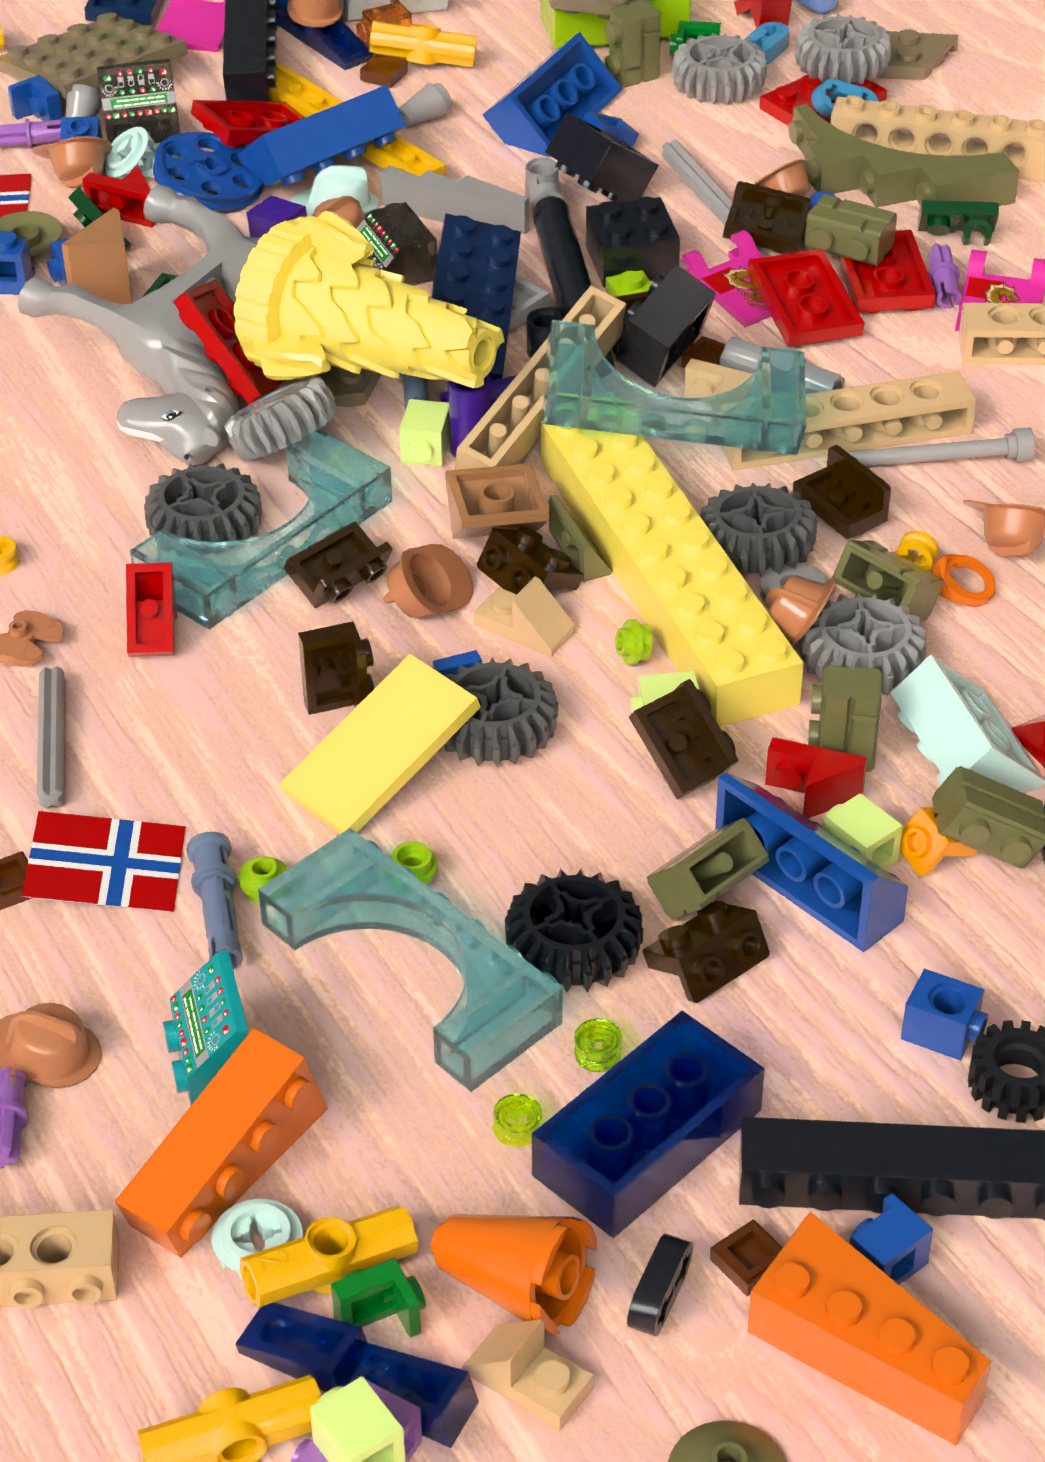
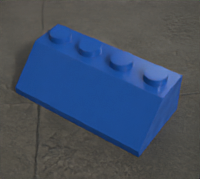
M579 32L553 51L482 115L504 144L550 157L545 151L567 112L583 120L587 111L598 113L623 88Z
M384 85L263 134L237 156L245 167L268 186L282 181L284 187H287L304 179L303 172L313 169L315 174H318L321 170L336 165L334 160L344 156L346 161H350L366 153L365 147L374 143L378 149L397 140L395 133L406 125L388 85Z
M726 772L718 777L715 829L745 818L749 821L769 855V861L751 873L862 952L867 951L904 921L908 885L900 881L897 876L885 871L863 856L857 849L848 846L827 832L820 824L811 821L787 805L783 799L774 796L758 784Z

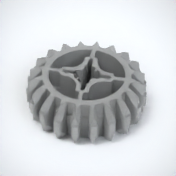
M837 14L836 17L825 15L821 20L815 18L811 20V23L804 24L802 30L798 31V38H796L795 44L796 64L800 66L801 72L808 73L809 78H819L821 83L828 79H836L847 83L856 82L861 85L864 83V80L873 81L876 76L883 75L884 69L888 68V61L891 58L890 35L886 33L884 27L877 26L875 21H866L865 17L855 18L851 14L849 16Z
M712 33L711 36L706 37L699 35L697 39H687V42L679 45L678 51L674 52L672 77L674 78V85L678 87V92L686 93L687 98L690 99L698 98L700 103L704 101L712 102L713 105L716 102H723L726 105L731 101L741 103L742 98L751 99L753 94L761 92V87L764 86L765 79L767 78V60L765 59V52L761 51L760 45L752 44L750 39L742 40L739 35L731 37L727 36L726 33L724 35Z
M307 377L289 385L286 384L282 388L273 390L271 393L260 397V399L248 404V406L239 410L237 414L231 416L224 426L228 434L227 438L233 450L238 453L242 460L263 458L268 454L276 453L297 441L303 440L304 437L315 433L317 429L325 426L328 421L332 420L338 410L334 402L335 398L321 377Z
M859 592L856 593L854 598H847L839 594L836 602L827 601L811 628L802 637L801 653L803 654V660L806 661L808 672L817 675L818 683H822L823 669L827 666L849 667L851 670H855L856 667L879 669L882 672V693L888 696L892 688H896L925 660V628L921 627L919 616L910 615L909 606L896 607L894 598L883 601L878 599L876 593L871 598L862 597Z

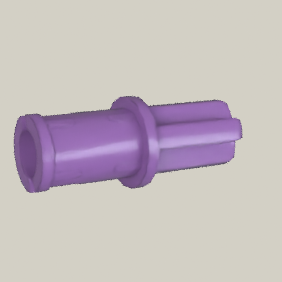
M25 119V123L0 125V147L28 145V148H33V144L57 143L60 141L61 119L30 122L29 119Z
M937 243L931 247L932 252L928 255L931 267L929 278L935 288L937 304L942 308L950 309L953 308L951 296H953L956 306L962 298L958 286L960 271L953 262L950 247L948 245L940 246Z
M11 1067L0 1069L1 1169L5 1165H15L19 1160L21 1130L24 1129L28 1121V1113L23 1107L27 1077L21 1070L16 1069L14 1086L10 1085Z

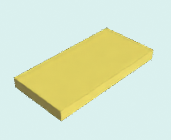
M409 654L279 783L283 794L350 841L481 708L477 697L412 654Z

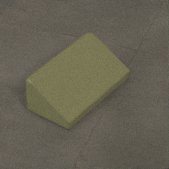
M557 495L550 496L549 531L563 553L571 558L570 564L584 574L582 581L585 582L610 575L612 572L578 519Z

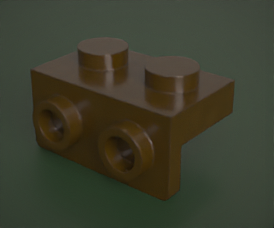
M738 181L722 238L731 239L732 234L745 230L752 236L755 245L782 254L798 252L806 226L811 199Z
M838 445L828 448L827 467L793 482L792 493H801L802 500L810 502L811 510L847 540L888 521L890 485Z
M354 521L288 558L283 569L313 607L317 608L329 600L332 603L341 601L353 590L355 585L362 581L368 584L377 580L387 570L386 562L393 548L388 542L376 547L358 523Z
M520 526L518 530L492 528L477 562L479 570L501 588L514 594H518L535 576L542 581L546 588L577 590L584 576L583 573L570 564L571 558L559 550L549 548L542 542L543 536L540 533L524 526Z
M353 621L298 633L303 697L308 715L353 705L356 708L375 689L371 675L367 674V667L374 664L371 645L368 638H360Z
M691 679L680 683L674 691L633 711L629 716L630 721L676 799L717 779L738 763L733 740L728 733L720 729L711 714L708 698L701 690L695 687Z
M724 901L711 902L701 910H698L697 916L683 925L665 929L659 934V940L642 950L648 968L679 976L687 1000L695 1003L711 995L770 955L756 910L729 905Z

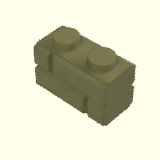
M646 0L612 7L610 9V23H607L605 26V34L609 42V55L605 57V66L617 82L624 87L640 84V81L648 82L659 78L661 12Z
M823 194L817 205H814L808 213L805 246L812 249H823L827 253L878 266L884 259L885 254L887 255L893 247L897 213Z
M849 540L832 576L836 578L838 585L854 594L859 592L862 597L871 598L876 593L878 599L883 601L894 598L896 607L909 606L910 615L919 616L920 621L927 620L931 615L944 585V579L895 552H888L886 547L871 540Z
M827 666L823 669L822 685H812L811 714H819V721L809 720L808 745L867 757L866 772H871L874 769L882 701V672L879 669L856 667L855 670H851L849 667Z
M962 766L956 767L934 792L932 802L934 813L937 814L938 834L954 841H961L963 845L1018 868H1025L1045 846V812L1043 803L1039 799Z
M741 818L728 825L714 829L648 875L647 882L667 916L674 920L707 906L716 897L722 895L767 863L769 855L749 821Z

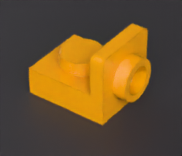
M920 807L902 830L900 852L920 876L929 875L943 857L975 856L978 850L963 845L961 841H954L938 834L937 814L934 813V807Z

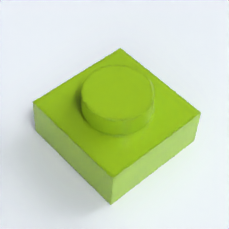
M643 270L626 271L620 275L606 277V292L613 297L646 292L652 283Z

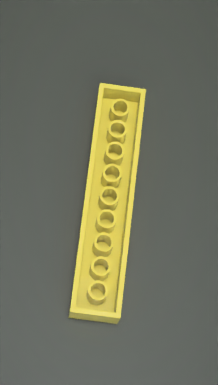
M605 404L594 409L573 414H563L557 418L540 421L541 464L646 624L649 625L653 635L678 672H695L699 690L708 698L711 714L719 727L800 705L803 661L621 404Z

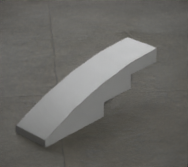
M390 165L380 172L382 205L439 222H443L445 214L448 213L456 216H468L473 220L492 225H505L513 230L521 231V234H526L529 231V198L469 175L458 182L429 170L420 177Z

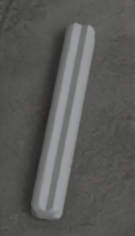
M679 141L665 142L662 146L664 149L662 153L663 158L725 225L733 200Z
M57 666L53 669L45 667L39 673L37 795L38 803L44 808H48L51 805L59 807L65 798L66 680L64 679V671Z

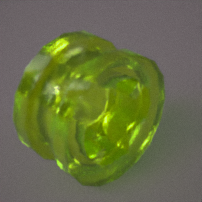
M598 1018L587 1020L578 1026L574 1036V1056L576 1062L582 1068L591 1072L609 1071L617 1066L622 1054V1034L620 1028L611 1021ZM595 1042H603L601 1049L592 1047H594Z
M517 1093L506 1095L499 1099L493 1113L492 1131L494 1137L500 1143L509 1147H522L534 1142L541 1130L542 1109L540 1104L530 1096ZM522 1116L526 1117L527 1124L518 1119H520ZM508 1117L518 1121L510 1124L508 1123Z

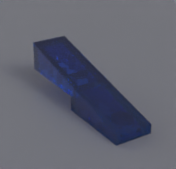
M277 0V26L342 69L348 70L368 62L374 56V53L369 52V47L341 19L333 25L312 28L294 22L289 17L287 10L289 0Z
M271 1303L260 1307L235 1343L240 1354L295 1379L311 1375L312 1378H315L318 1388L324 1392L335 1387H344L355 1381L359 1376H363L364 1379L420 1407L422 1436L449 1448L453 1446L479 1403L470 1374L466 1370L368 1343L362 1327L278 1303Z

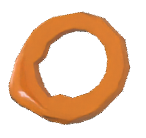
M957 554L943 555L935 562L931 569V573L944 579V585L939 595L953 603L977 607L986 605L995 595V578L992 572L974 557ZM952 567H965L975 571L984 580L985 591L980 593L966 591L950 576V569Z

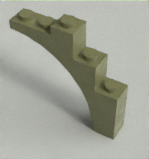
M807 104L793 106V121L788 126L791 142L796 144L804 155L807 175L810 184L816 192L826 191L835 194L861 189L862 193L867 195L875 207L917 200L919 205H921L922 200L997 202L999 206L1015 203L1019 169L1004 152L981 155L942 156L891 149L861 140L839 130L822 119Z

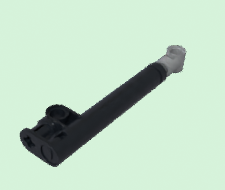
M535 158L528 161L525 166V197L529 198V205L532 207L534 225L557 307L535 309L527 315V354L530 358L591 286L570 210L564 200L559 183L558 167H554L557 162L549 158ZM611 350L583 384L600 382L612 373L614 360Z

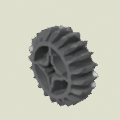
M205 462L203 466L193 467L191 464H188L187 469L184 470L172 468L171 476L161 475L159 476L158 483L149 486V494L145 496L144 504L146 528L149 529V535L154 538L156 545H165L167 553L179 550L182 558L189 554H197L199 559H201L204 554L211 553L218 557L219 552L223 550L235 552L236 544L246 545L248 544L249 536L257 534V527L261 523L262 516L260 493L257 490V485L251 482L250 475H241L239 468L226 470L223 463L216 467H211Z
M752 482L749 487H741L737 484L733 491L720 490L718 497L708 498L707 505L701 508V519L737 570L743 573L744 577L750 573H758L763 577L769 567H772L775 572L781 574L784 564L796 569L797 562L807 561L808 553L813 551L814 544L816 543L817 519H815V512L811 510L810 502L802 500L801 493H789L786 486L777 489L772 488L770 483L765 486H756Z
M492 657L489 663L481 664L476 661L474 666L469 668L460 666L456 675H443L477 697L481 706L444 744L446 752L456 751L460 761L473 757L477 766L483 761H493L497 767L502 760H509L516 765L521 755L533 758L535 750L546 748L547 741L550 737L554 736V730L557 727L558 702H556L552 683L544 680L543 672H532L528 663L515 666L511 658L505 663H497Z

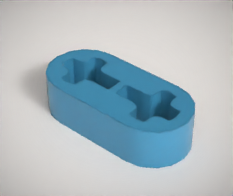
M767 22L760 25L745 39L752 40V44L760 45L761 51L765 52V59L768 65L788 48L789 27L779 22Z
M836 79L824 81L814 89L811 96L815 110L831 118L836 103H831V100L836 101L837 97L858 96L863 100L879 102L871 90Z

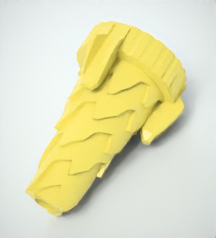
M324 211L317 218L308 215L307 217L302 216L278 223L258 240L257 246L248 255V261L241 271L240 282L237 285L235 294V332L245 356L249 361L254 362V365L262 368L263 374L269 379L303 380L307 377H317L318 374L330 371L331 366L357 374H360L361 368L392 378H399V374L402 373L425 379H445L468 387L479 388L484 385V378L489 374L494 365L497 349L500 344L504 343L501 328L475 317L465 315L468 311L465 308L430 298L427 289L403 283L405 279L403 275L374 268L376 261L367 259L373 254L374 247L349 221L337 213Z

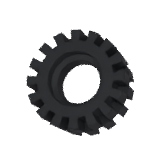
M1012 1020L1003 1021L1001 1031L993 1024L987 1027L986 1035L980 1033L977 1036L976 1043L973 1045L968 1074V1087H972L971 1095L975 1101L983 1098L981 1108L988 1113L994 1107L998 1108L997 1118L1005 1121L1007 1120L1008 1113L1016 1114V1123H1026V1117L1029 1113H1031L1034 1121L1044 1118L1045 1027L1040 1025L1036 1032L1030 1030V1021L1022 1020L1020 1028H1014ZM1008 1064L1023 1065L1032 1069L1038 1075L1030 1078L1015 1077L1007 1074L1000 1067Z

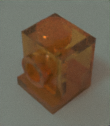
M390 0V4L363 10L362 21L357 23L356 28L360 41L370 48L373 21L410 26L412 24L411 12L399 0Z

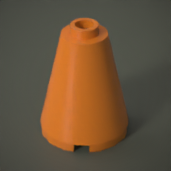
M453 1214L445 1222L437 1226L432 1236L431 1251L440 1270L523 1321L543 1320L545 1322V1333L560 1334L557 1329L560 1324L570 1327L577 1320L587 1302L594 1282L596 1268L586 1266L588 1248L597 1251V1239L593 1227L585 1220L576 1217Z

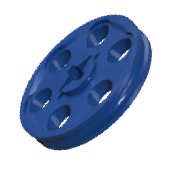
M185 132L165 139L156 149L153 164V175L156 182L172 188L178 195L194 196L199 203L213 211H230L247 207L259 199L264 188V182L245 166L234 163L240 162L237 155L248 147L245 144L241 148H233L221 143V139L214 133ZM201 148H208L214 151H206ZM170 155H179L183 158H175ZM171 176H179L184 178L185 180H178L172 178ZM236 184H245L249 187H241ZM205 191H214V192H216V193H218V194H217V195H213V194H209V193H207V192H205Z

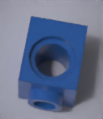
M924 968L905 1004L901 1039L961 1061L970 1041L976 1043L977 1036L985 1031L988 1013L981 1011L985 989Z

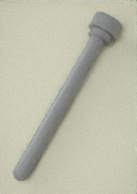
M1026 427L1012 429L1011 433H1006L1004 438L847 451V453L855 457L866 467L1005 455L1006 459L1013 458L1014 462H1027L1034 460L1035 439L1032 428Z

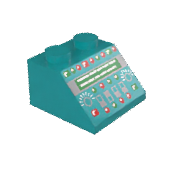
M228 950L217 952L169 998L172 1020L163 1022L168 1053L178 1051L180 1060L171 1061L177 1093L188 1092L190 1106L248 1035V1028Z

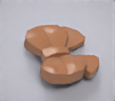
M24 610L16 613L13 617L14 621L9 624V631L0 634V663L11 666H27L43 660V651L33 642L36 639L55 643L62 642L65 632L61 621L52 622L50 617L38 611Z

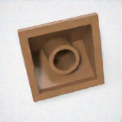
M112 208L61 244L67 285H80L96 296L111 302L132 304L120 212L118 209Z
M531 463L445 471L452 539L488 536L492 528L518 530L520 526H524L538 531L549 521V511Z

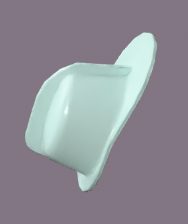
M345 165L329 166L321 170L315 177L312 189L302 191L290 200L291 202L306 206L307 216H313L315 208L320 203L341 196H352L357 199L364 214L371 213L379 205L377 196L369 191L366 170L363 167Z

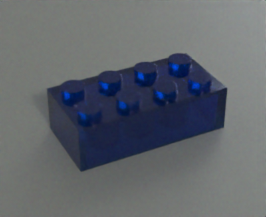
M682 1010L531 1134L532 1176L614 1239L741 1128L742 1117H754L761 1111L765 1068Z

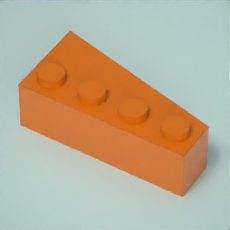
M253 1028L115 1200L128 1224L180 1258L194 1244L199 1242L217 1222L219 1217L231 1208L328 1109L305 1057Z
M811 1211L751 1290L748 1333L955 1446L984 1402L991 1361Z

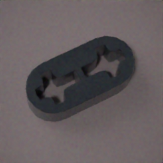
M666 1233L661 1236L634 1292L628 1312L627 1327L652 1336H658L687 1275L693 1254L692 1242Z

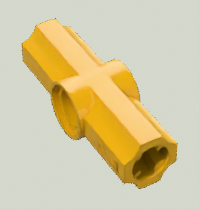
M373 21L369 52L405 57L407 61L420 64L435 65L439 62L473 67L477 36L441 31L439 27L424 24L405 26Z
M398 1205L349 1222L341 1218L325 1217L311 1223L304 1237L240 1258L239 1271L243 1279L244 1290L252 1306L257 1305L260 1308L309 1290L322 1294H332L331 1283L341 1280L352 1271L368 1269L392 1258L398 1260L417 1253L418 1239L411 1216L405 1207L400 1208Z
M307 1375L252 1394H248L246 1390L236 1387L214 1392L202 1401L198 1411L136 1431L143 1462H257L265 1454L267 1447L312 1432L310 1407L321 1398L315 1378Z

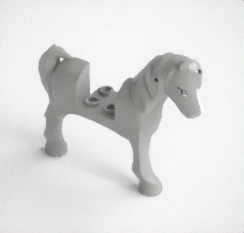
M158 184L151 189L145 199L143 209L145 218L155 223H174L198 236L206 244L207 254L199 262L177 278L139 298L132 304H119L108 301L77 284L55 287L43 278L33 277L25 283L19 293L17 306L20 313L33 318L46 315H63L80 319L94 325L115 341L121 356L138 372L157 382L167 394L159 397L135 398L125 401L117 412V425L119 429L128 435L159 442L166 451L187 465H201L208 462L228 444V434L224 426L231 416L237 414L240 406L229 384L227 375L220 365L215 364L209 359L205 353L204 344L197 334L183 324L179 317V310L173 301L184 292L217 279L229 297L236 302L235 294L237 285L240 282L241 271L248 261V255L257 246L260 238L243 236L239 229L225 215L208 209L199 203L194 196L178 195L172 188Z

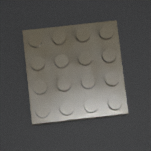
M105 13L99 15L97 21L90 24H74L67 28L68 32L59 35H44L37 39L38 42L29 46L17 45L9 48L7 54L0 56V72L21 81L40 75L59 92L60 97L66 99L67 92H70L75 84L87 85L96 89L117 81V77L126 78L127 76L134 75L139 68L144 71L149 67L158 66L188 53L185 40L171 36L168 32L152 29L151 26L136 23L133 19L119 17L116 13ZM127 70H132V74L128 75ZM117 71H121L122 75L118 76ZM104 76H111V81H104Z

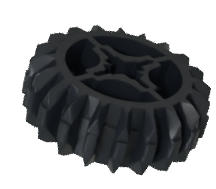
M560 868L556 878L551 879L541 874L537 885L525 883L521 894L513 895L510 909L507 910V916L505 917V943L508 953L512 954L515 967L525 969L528 980L542 977L546 989L555 983L563 985L566 993L572 985H581L588 992L593 982H598L608 987L612 976L624 977L628 965L635 964L636 958L639 955L640 944L643 943L642 914L640 906L635 905L632 892L622 891L619 880L605 883L601 872L593 877H588L580 869L576 875H566Z

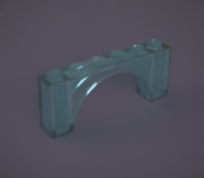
M552 320L546 347L542 424L797 455L806 429L804 352L762 346L756 370L748 380L737 388L711 397L680 398L645 389L620 374L602 354L596 341L594 325Z
M317 429L315 433L304 437L303 440L286 447L289 481L298 486L309 498L303 509L289 522L266 534L230 542L191 540L161 529L130 550L131 564L172 562L177 611L210 630L288 574L283 567L288 558L354 521L358 525L392 502L391 467L334 436Z
M351 828L258 889L262 924L294 950L333 933L355 929H381L407 934L420 939L446 956L459 972L464 987L452 1010L442 1021L433 1027L434 1061L471 1092L562 1024L563 988L553 976L539 971L523 959L516 948L502 943L490 934L480 921L466 916L453 906L443 893L433 891L417 879L411 869L404 865L400 866L384 854L375 842L364 839Z

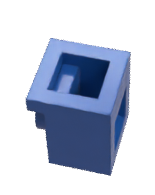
M1 231L0 294L19 295L25 283L35 275V269L31 264L28 238H17L14 232Z
M890 1194L884 1199L882 1214L876 1219L867 1218L862 1221L852 1232L849 1244L900 1285L928 1264L933 1228L895 1195Z

